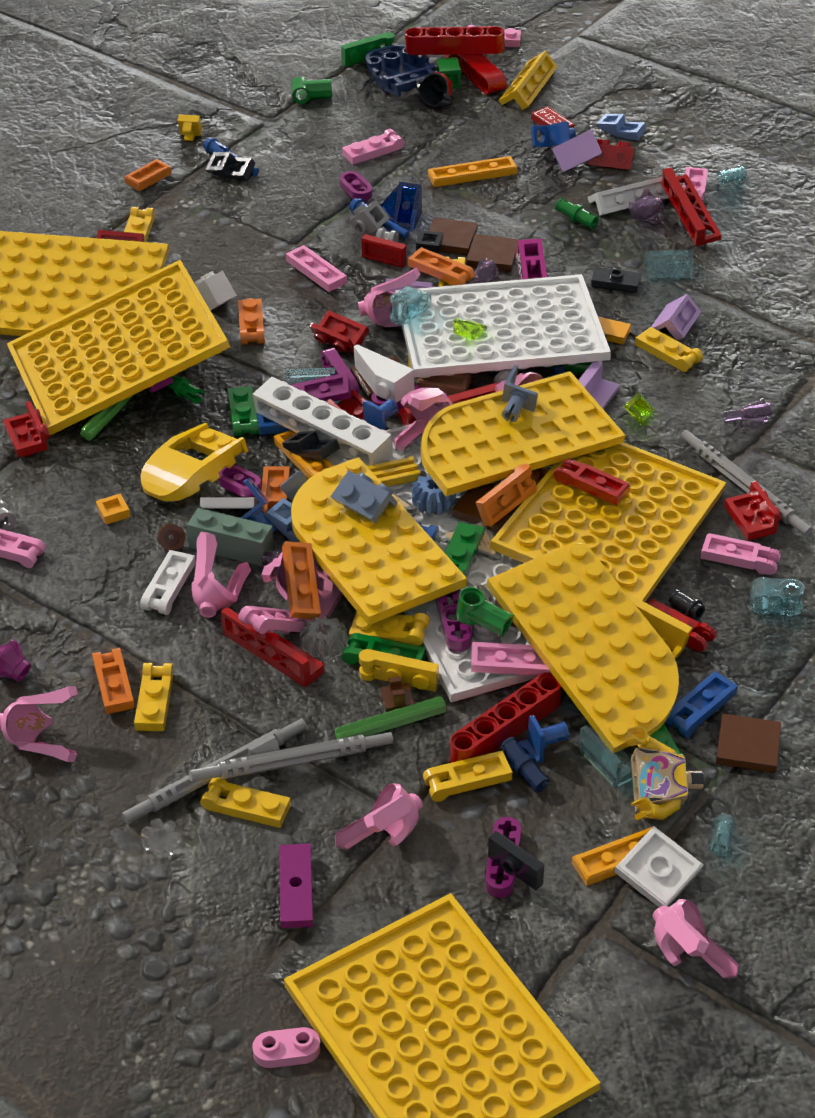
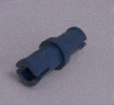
M509 737L503 741L500 750H503L504 754L514 765L513 769L517 775H522L535 793L546 789L550 779L536 765L534 756L527 754L515 737Z

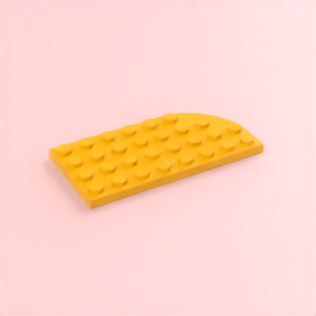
M570 371L520 385V387L537 392L538 399L535 411L532 412L522 408L516 422H510L512 414L508 421L502 417V412L507 405V402L502 401L503 390L445 407L435 414L426 425L422 436L420 452L425 470L443 494L449 496L505 479L514 473L515 468L521 464H529L532 471L566 459L624 443L625 434Z
M359 457L318 472L309 478L296 493L291 507L292 527L296 537L302 543L312 544L313 558L368 625L467 586L466 576L399 502L396 507L388 504L376 523H373L335 502L330 497L348 470L357 475L360 472L364 473L377 486L382 483Z
M582 538L487 579L486 586L505 611L514 615V624L612 754L629 747L627 739L634 737V734L628 731V728L642 725L650 736L665 723L674 707L679 686V673L674 655Z

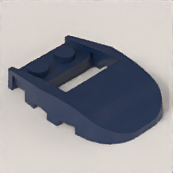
M403 44L374 49L365 56L368 72L378 87L398 97L401 96V92H409L416 88V81L420 78L436 72V66L434 63L429 62L427 55H410L406 53V48Z

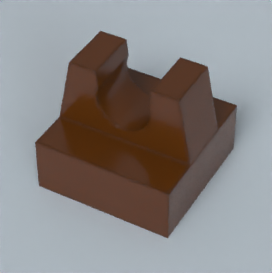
M401 677L389 678V686L380 687V695L385 713L414 704L409 683L402 684Z

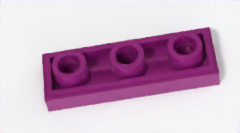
M311 843L279 845L281 928L313 927Z

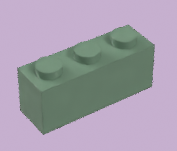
M197 508L187 524L190 549L197 550V538L200 532H206L215 535L217 541L215 555L264 567L274 550L272 525L202 508Z

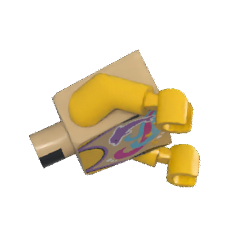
M637 725L628 728V731L632 732L634 737L627 739V745H638L639 747L635 748L631 757L634 802L631 805L635 806V813H637L634 817L636 820H641L644 817L664 820L681 808V805L684 804L688 797V789H703V772L686 771L685 756L677 754L672 748L649 736L644 726Z

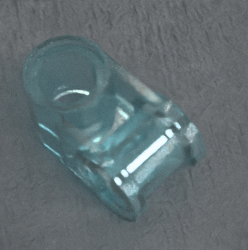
M406 285L397 293L390 296V303L392 304L390 321L394 324L403 325L424 313L431 303L430 293Z
M766 577L754 579L750 586V608L758 614L798 615L803 609L801 596L805 591L804 584L797 579H772Z

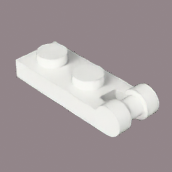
M169 550L145 590L140 601V608L147 611L155 609L160 614L169 615L172 603L196 564L195 555Z

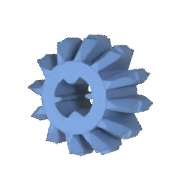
M428 473L426 477L418 476L417 482L413 483L412 502L419 512L427 511L428 515L437 513L440 516L442 511L449 512L450 507L455 505L456 494L445 496Z

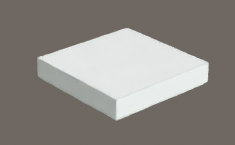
M255 497L200 498V507L254 508L259 504Z
M653 826L616 866L614 872L656 906L669 907L702 870L704 864Z

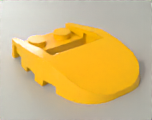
M207 423L173 436L158 448L143 466L141 471L142 489L146 494L162 501H177L189 497L200 491V484L207 480L213 483L220 478L219 472L224 467L230 469L236 463L234 457L241 452L246 454L249 451L243 437L236 439L209 428ZM194 449L208 455V457L201 461L181 453L179 450L187 451Z

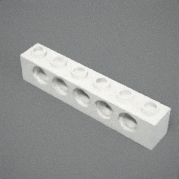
M271 377L252 394L256 413L296 433L316 431L319 440L337 439L340 449L336 453L350 460L359 457L366 466L384 463L393 454L391 434L387 431L372 426L365 420H360L346 411L331 406L327 402L319 400L284 381Z

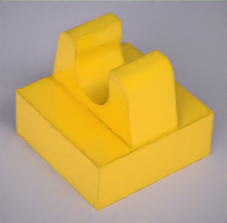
M179 114L178 125L180 134L185 135L184 141L193 142L195 136L202 135L203 128L200 116Z

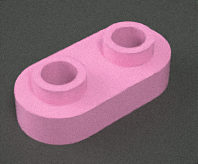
M307 1027L264 1032L255 1038L252 1045L254 1060L264 1068L307 1064L314 1061L319 1056L321 1050L319 1035L316 1031ZM299 1041H308L304 1044L298 1043ZM272 1044L274 1045V1046L271 1047V1048H266V1047H264V1046H266V1045H272Z

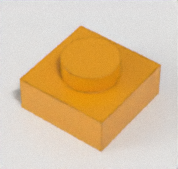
M121 493L96 501L97 510L105 525L130 517V510Z

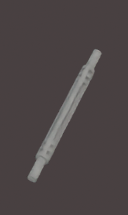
M688 430L682 432L681 438L696 450V454L744 492L749 493L750 484L756 481L706 441L702 442ZM758 482L760 487L766 490L768 498L773 505L778 507L781 515L780 520L785 524H791L804 536H809L813 528L796 516V511Z
M301 718L280 730L274 729L205 767L218 765L219 761L249 756L248 747L271 735L276 737L278 745L281 746L284 744V740L307 729V725ZM187 775L165 786V788L146 796L147 800L122 812V818L128 824L150 811L157 812L161 808L170 805V803L176 802L187 794L208 784L211 779L191 782L190 776Z
M391 732L367 737L357 735L219 761L218 765L189 770L191 782L220 777L222 780L363 753L368 748L393 744V736Z

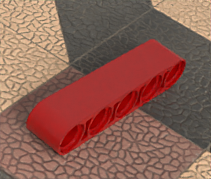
M499 26L414 27L405 31L406 53L410 55L499 54L505 50V31Z
M483 54L444 55L446 58L457 57L461 72L485 95L506 89L507 81L505 75Z
M551 672L540 674L455 732L450 739V763L494 753L502 747L501 744L507 738H516L529 729V716L534 715L537 722L555 711L561 705L562 686Z

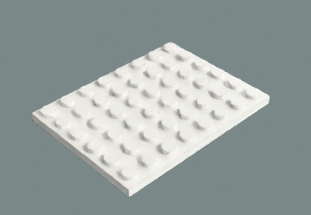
M582 274L395 290L411 367L414 369V378H428L438 375L452 376L460 373L475 374L483 371H502L512 369L514 364L518 365L519 369L539 366L551 367L561 364L574 365L584 362L610 360L611 357L610 348Z

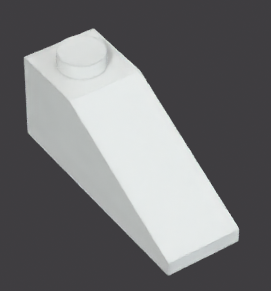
M360 345L354 346L355 368L377 396L386 400L392 399L397 403L414 390V369Z

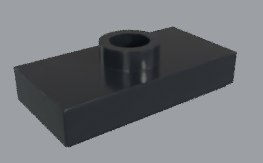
M595 267L591 286L637 293L641 281V273L618 268Z
M495 831L489 836L488 857L502 866L506 873L516 876L537 891L543 885L544 864L501 833Z

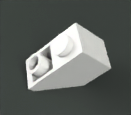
M211 271L194 282L210 311L237 296L223 271L217 274Z

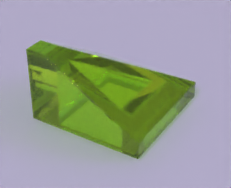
M455 318L453 320L454 334L471 340H475L487 330L486 325L468 319Z
M639 392L623 406L640 424L656 410Z

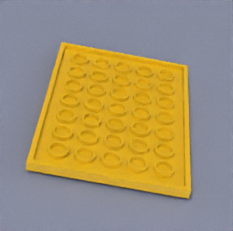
M0 231V335L23 336L164 268L169 254V245Z
M181 260L7 343L34 405L41 413L42 422L47 425L49 435L62 431L101 410L107 409L148 387H152L158 382L230 348L226 336Z
M621 443L571 458L573 461L585 463L630 483L629 493L617 506L570 484L565 486L561 482L556 481L553 473L558 467H562V462H558L552 466L537 484L536 492L523 501L491 540V550L526 563L582 538L626 593L646 602L725 491L726 482L627 443Z
M451 893L284 979V987L375 1118H552L600 1090L601 1082Z

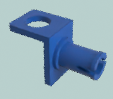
M568 121L550 125L531 126L533 147L557 146L575 138L576 131L574 128H569ZM538 130H539V131L541 132V134H542V141H541V142H539L538 139H537V131H538Z
M387 399L380 406L365 400L363 402L364 420L368 424L386 431L385 421L398 412V405L392 399Z
M248 478L244 483L260 503L241 518L272 525L274 533L277 528L274 527L263 513V507L269 501L253 480Z
M529 716L528 739L518 743L528 754L534 756L536 764L544 760V749L547 745L569 740V730L564 721L541 728L535 716ZM505 755L511 770H514V765Z

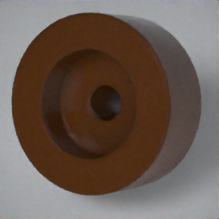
M166 524L159 529L157 541L163 549L176 551L184 545L185 533L181 527L175 524Z

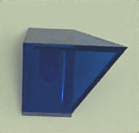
M399 182V185L383 201L380 206L389 216L390 221L406 229H415L422 214L421 184Z

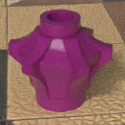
M13 639L8 644L0 645V677H7L20 682L28 674L32 664L23 656L21 645Z

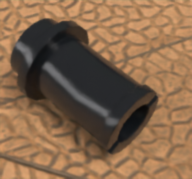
M679 589L673 591L669 597V605L674 606L694 620L700 619L705 612V606L701 600H694Z

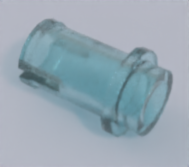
M736 165L735 168L718 171L717 176L721 177L717 178L720 185L734 181L742 182L743 179H746L747 172L744 166Z
M719 814L712 820L711 826L714 830L709 850L719 855L721 846V855H727L730 849L731 835L736 831V823L732 816Z

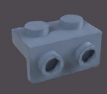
M349 470L330 496L335 502L373 523H376L388 504L396 507L398 504L392 496L394 492L382 483L377 486L364 473L360 472L357 475Z

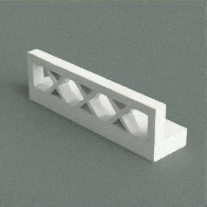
M662 177L597 192L588 196L589 203L596 202L599 216L669 199L662 187Z

